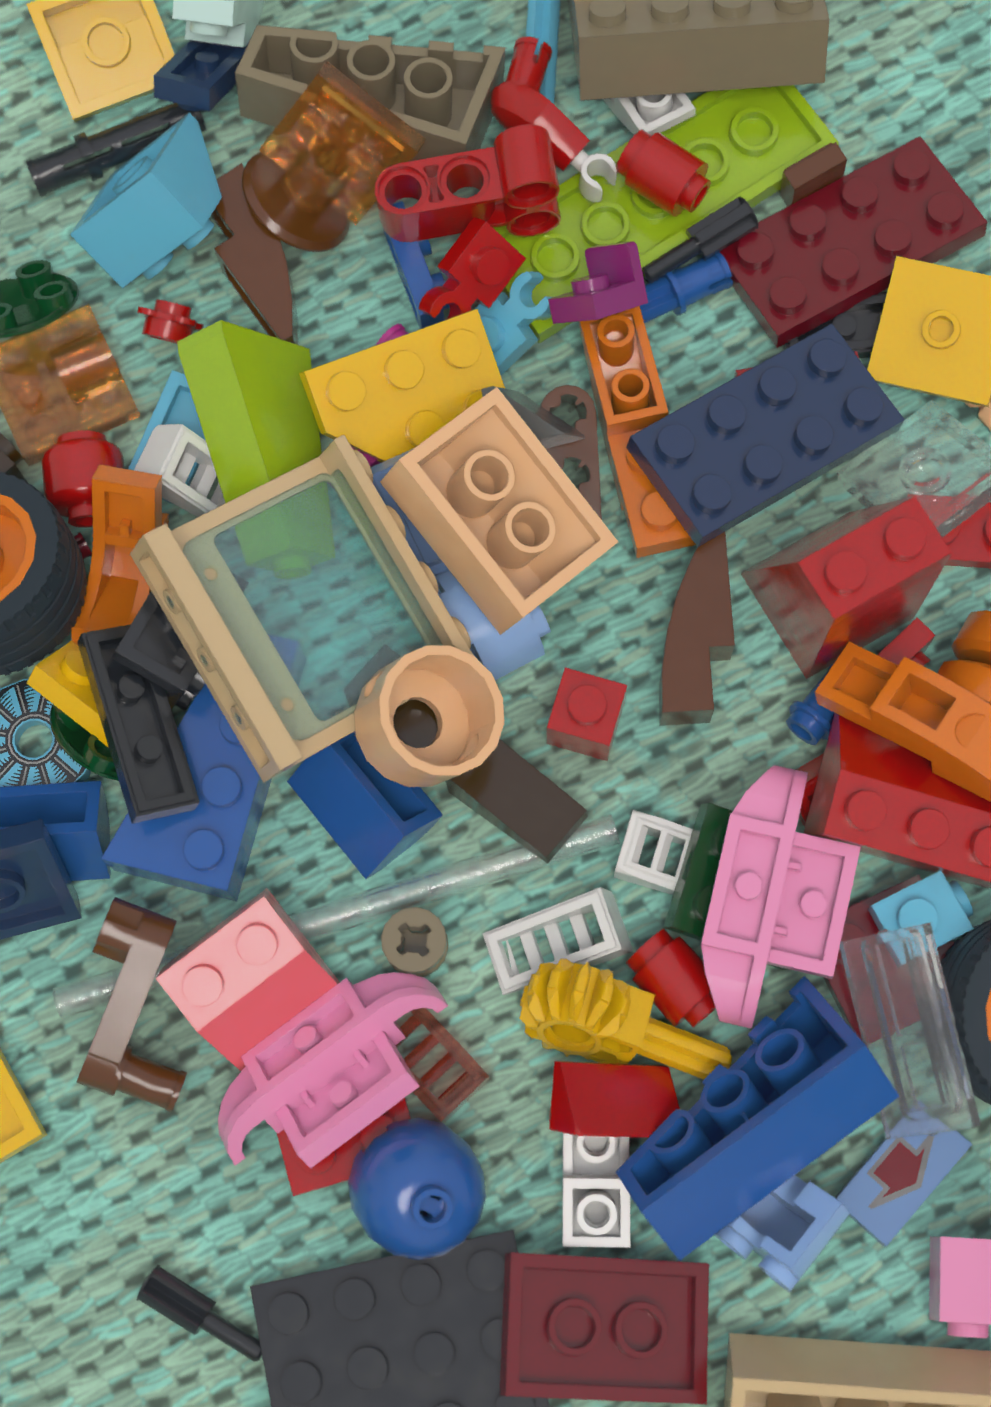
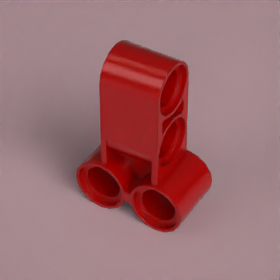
M526 124L511 127L501 132L495 138L494 147L392 165L379 175L375 183V198L383 229L391 238L400 242H415L461 234L473 217L486 221L493 228L506 226L509 233L523 237L544 234L553 230L561 221L557 199L560 188L548 130L540 125ZM464 187H473L480 190L476 195L469 198H460L453 195L457 190ZM402 198L418 200L414 206L406 209L392 206Z

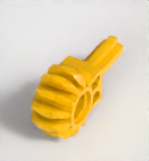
M560 959L557 965L550 962L540 963L536 974L531 975L529 984L524 987L520 1001L522 1010L519 1019L525 1024V1034L533 1039L542 1040L543 1048L563 1052L566 1057L570 1054L580 1055L587 1060L599 1063L628 1064L636 1054H639L703 1080L719 1064L729 1069L732 1062V1055L726 1046L651 1018L650 1013L655 997L654 994L628 985L622 980L613 979V971L609 969L599 970L590 966L588 961L585 964L572 963L568 959Z

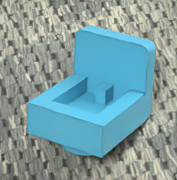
M942 870L868 908L899 967L952 940L954 941L962 937L963 934L974 929L968 917L973 915V909L966 893L957 881L953 880L948 883Z

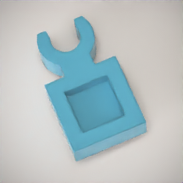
M527 271L520 274L511 285L509 297L505 292H501L490 308L480 304L475 308L478 309L500 375L507 371L539 340L529 325L534 320H546L552 317L548 299L553 297L546 296L537 305L532 301L534 287L544 279L540 272Z

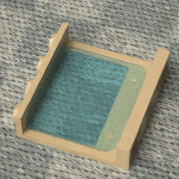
M345 435L334 439L319 457L171 531L168 525L164 524L144 534L130 553L263 783L355 732L354 710L361 690L381 668L403 655L426 645L453 646L473 655L470 650L471 640L466 628L457 618L450 616L438 595V583L433 572L424 562L417 560L405 539L406 531L402 519L395 509L385 505L373 484V474L368 461L361 452L352 449ZM410 700L403 701L399 706L403 705L404 703Z

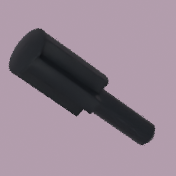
M739 196L686 230L689 239L642 267L643 278L646 282L653 283L695 256L701 255L706 261L759 227L753 209L743 197Z
M159 1264L145 1278L138 1292L137 1301L140 1300L193 1335L198 1334L200 1329H203L253 1362L261 1359L260 1341L212 1311L216 1304L215 1301L161 1268Z

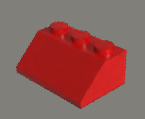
M835 713L803 834L861 846L860 852L931 873L942 870L945 877L984 888H991V802L932 773L930 760Z

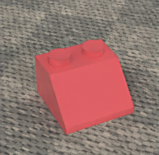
M268 888L163 966L156 977V980L197 1033L240 1071L245 1067L241 1059L242 1055L340 983Z

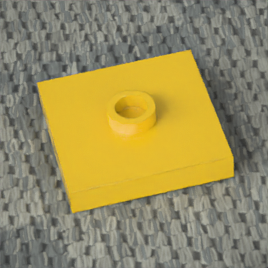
M896 256L867 368L874 380L885 385L989 408L991 401V276Z

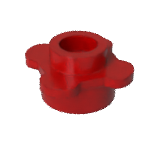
M156 299L154 310L144 307H138L137 310L138 314L145 315L142 334L177 344V341L192 335L193 329L200 331L204 325L190 319L192 308L169 301Z

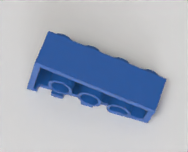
M267 635L298 687L305 663L298 642ZM204 684L177 727L200 801L199 805L192 811L134 824L131 823L129 813H127L101 860L117 872L237 902L272 779L263 783L210 690Z
M805 975L788 992L794 1001L775 1021L765 1016L748 1033L753 1044L729 1069L719 1064L702 1081L704 1088L701 1098L689 1111L676 1109L616 1171L617 1176L640 1212L679 1261L900 1097L865 1043Z

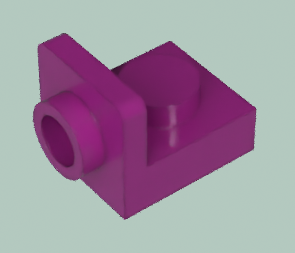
M634 241L587 248L585 250V258L589 276L572 280V292L548 299L553 324L598 320L648 303L637 244Z

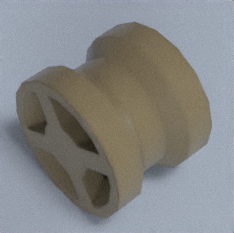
M418 907L404 908L393 914L384 925L381 935L382 950L390 965L399 973L426 977L437 971L445 961L448 952L447 934L440 919L429 910Z

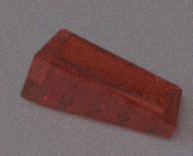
M419 1008L410 1011L413 1015L400 1027L406 1038L395 1046L398 1048L423 1025L430 1034L404 1058L410 1071L438 1044H441L448 1052L420 1079L412 1072L420 1086L413 1093L441 1123H445L491 1078L426 1008ZM458 1063L465 1072L436 1098L429 1088Z

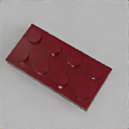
M919 136L758 222L759 227L723 249L720 253L726 259L731 270L732 277L730 278L733 281V288L776 348H779L797 336L799 337L853 308L854 305L872 295L888 289L896 256L934 264L985 236L988 222L922 137Z

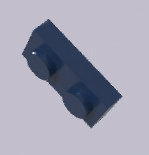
M190 40L154 74V98L177 103L180 108L188 111H211L236 85L235 72L248 44L245 47Z

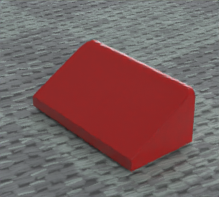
M554 1061L549 1130L576 1136L649 1138L676 1109H680L668 1066Z

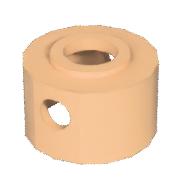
M426 645L403 655L381 668L362 688L354 710L355 734L366 760L384 778L406 787H432L480 766L497 747L505 723L503 697L492 673L474 655L453 646ZM405 700H419L426 703L433 710L437 718L438 730L435 739L425 748H414L406 745L398 737L394 729L393 717L396 708Z

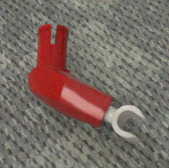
M528 36L520 37L515 42L514 53L505 82L494 87L491 91L490 104L492 115L505 130L526 124L540 125L546 128L550 135L555 167L562 172L570 164L581 173L579 183L581 194L591 202H600L603 190L598 182L590 177L600 175L611 185L615 186L617 176L615 162L605 154L597 153L589 156L584 149L590 140L549 99L540 93L547 65L552 57V48L546 42H543L538 55H535L534 52L539 39Z

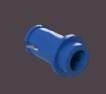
M833 664L829 666V668L827 669V673L829 672ZM827 673L802 702L794 701L789 707L791 715L786 720L787 726L798 738L810 745H816L821 739L828 740L835 714L817 704L815 696L816 689Z

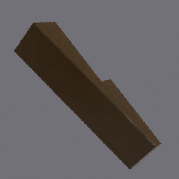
M383 645L342 690L348 709L357 704L362 688L375 673L399 658L386 646ZM410 700L396 708L393 720L394 729L398 737L406 745L414 748L429 746L435 739L438 730L437 718L433 710L426 703L419 700ZM500 739L497 747L480 766L445 781L451 795L547 864L588 817L587 810Z

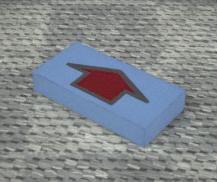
M919 1099L834 1198L844 1204L850 1212L849 1216L882 1246H887L972 1144Z

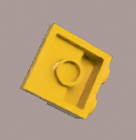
M36 0L26 4L74 122L154 93V74L175 55L154 0Z

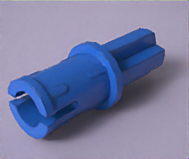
M719 252L706 261L700 258L689 265L667 273L653 283L645 285L648 303L640 305L644 323L670 311H673L676 315H682L686 312V307L696 303V301L731 288L733 286V281L730 278L732 274L724 256Z

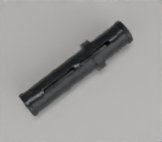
M172 103L146 114L136 116L131 120L87 137L85 132L73 136L74 143L33 160H26L25 163L40 197H43L46 193L89 176L92 182L103 178L102 171L133 158L189 112L198 121L201 132L206 131V126L200 111L184 110L177 103ZM168 123V126L122 145L124 140ZM109 146L111 147L110 150L82 160L81 162H78L69 167L63 168V166L67 163L91 155L94 152H97Z

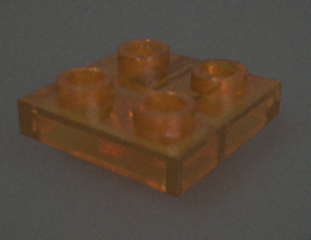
M326 60L268 135L259 151L285 170L282 178L283 190L296 207L305 212L317 214L324 212L331 205L357 225L376 202L375 183L379 175L387 167L412 161L420 151L426 138Z
M89 304L63 315L41 329L15 336L0 343V408L28 466L42 461L45 451L56 444L58 436L64 433L79 430L104 433L141 416Z

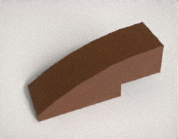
M241 163L216 179L222 198L211 214V217L227 240L214 249L223 274L267 335L298 345V317L294 289L281 241L258 221L249 208L242 188V174L245 167Z
M725 532L696 549L677 592L666 634L659 683V726L710 723L714 712L710 661L730 660L735 646Z

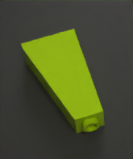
M223 320L177 341L178 354L225 503L322 454L319 428L299 375L303 371L312 369L309 348ZM320 483L233 527L245 567L272 572V577L276 580L290 581L305 578L310 575V568L334 559L326 483Z

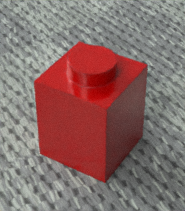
M565 667L547 725V744L608 761L625 704L627 685Z

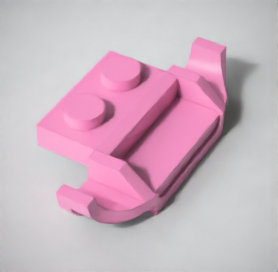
M776 765L772 766L745 792L733 812L730 813L701 942L705 975L720 1022L752 1029L767 964L829 979L833 978L861 846L796 832L808 772Z
M393 972L378 974L354 985L346 977L242 1055L241 1059L245 1067L228 1087L221 1102L218 1115L219 1135L234 1165L236 1166L246 1158L242 1151V1143L246 1135L265 1120L277 1133L285 1130L296 1154L312 1168L420 1087L395 1046L406 1038L396 1020L406 1013L419 1008L432 1009L436 1013L445 1009L448 1004L437 987L427 979L409 973Z

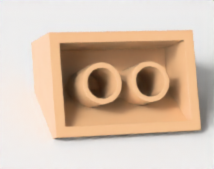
M498 387L494 388L400 458L380 481L500 635L618 543L615 536Z

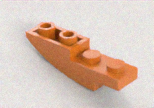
M640 306L598 320L579 321L601 431L621 510H624L636 558L696 545L626 448L630 436L666 417L669 413Z
M849 641L816 689L817 704L930 760L932 773L991 802V704L905 656L897 665Z

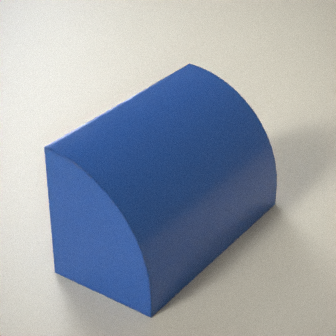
M355 732L305 759L287 781L365 879L382 870L416 843L443 816L421 787H406L384 778L366 760Z
M101 781L0 787V830L42 819L71 881L110 879L111 869L101 860L110 844L108 808Z

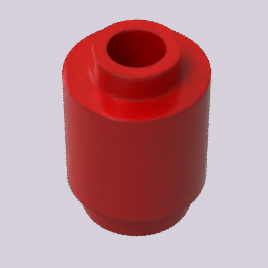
M643 129L638 131L624 148L616 166L617 173L625 177V185L673 217L678 216L684 209L690 213L696 210L705 198L711 185V181L705 177L708 164L660 132L651 135Z
M664 928L644 943L626 962L628 967L636 974L632 981L641 990L655 995L653 1004L674 1027L686 1020L694 1028L716 1009L705 975L703 960L681 936L674 939Z

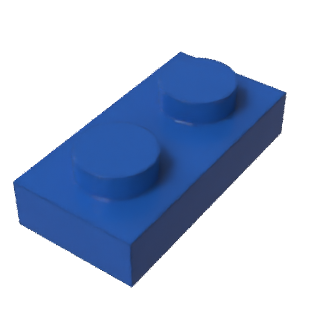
M403 201L392 205L399 209H405ZM384 231L419 328L422 329L444 321L443 310L450 308L449 303L442 307L440 313L435 318L418 309L420 301L426 292L434 287L443 286L445 283L441 272L430 275L424 259L425 256L432 254L429 239L415 242H400L391 238Z

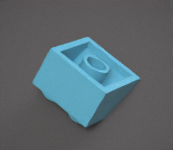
M190 112L110 175L70 234L121 288L141 274L147 280L153 278L173 258L174 254L172 251L181 244L187 250L192 249L214 227V223L209 218L222 195L199 123Z

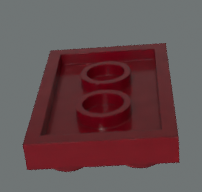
M505 1253L500 1396L707 1405L709 1263Z

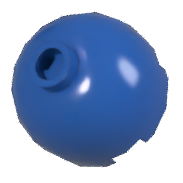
M423 1118L393 1122L386 1126V1132L373 1139L364 1152L360 1150L355 1156L348 1181L351 1208L367 1236L393 1255L415 1260L443 1256L464 1243L480 1222L486 1200L482 1166L470 1145L444 1123Z

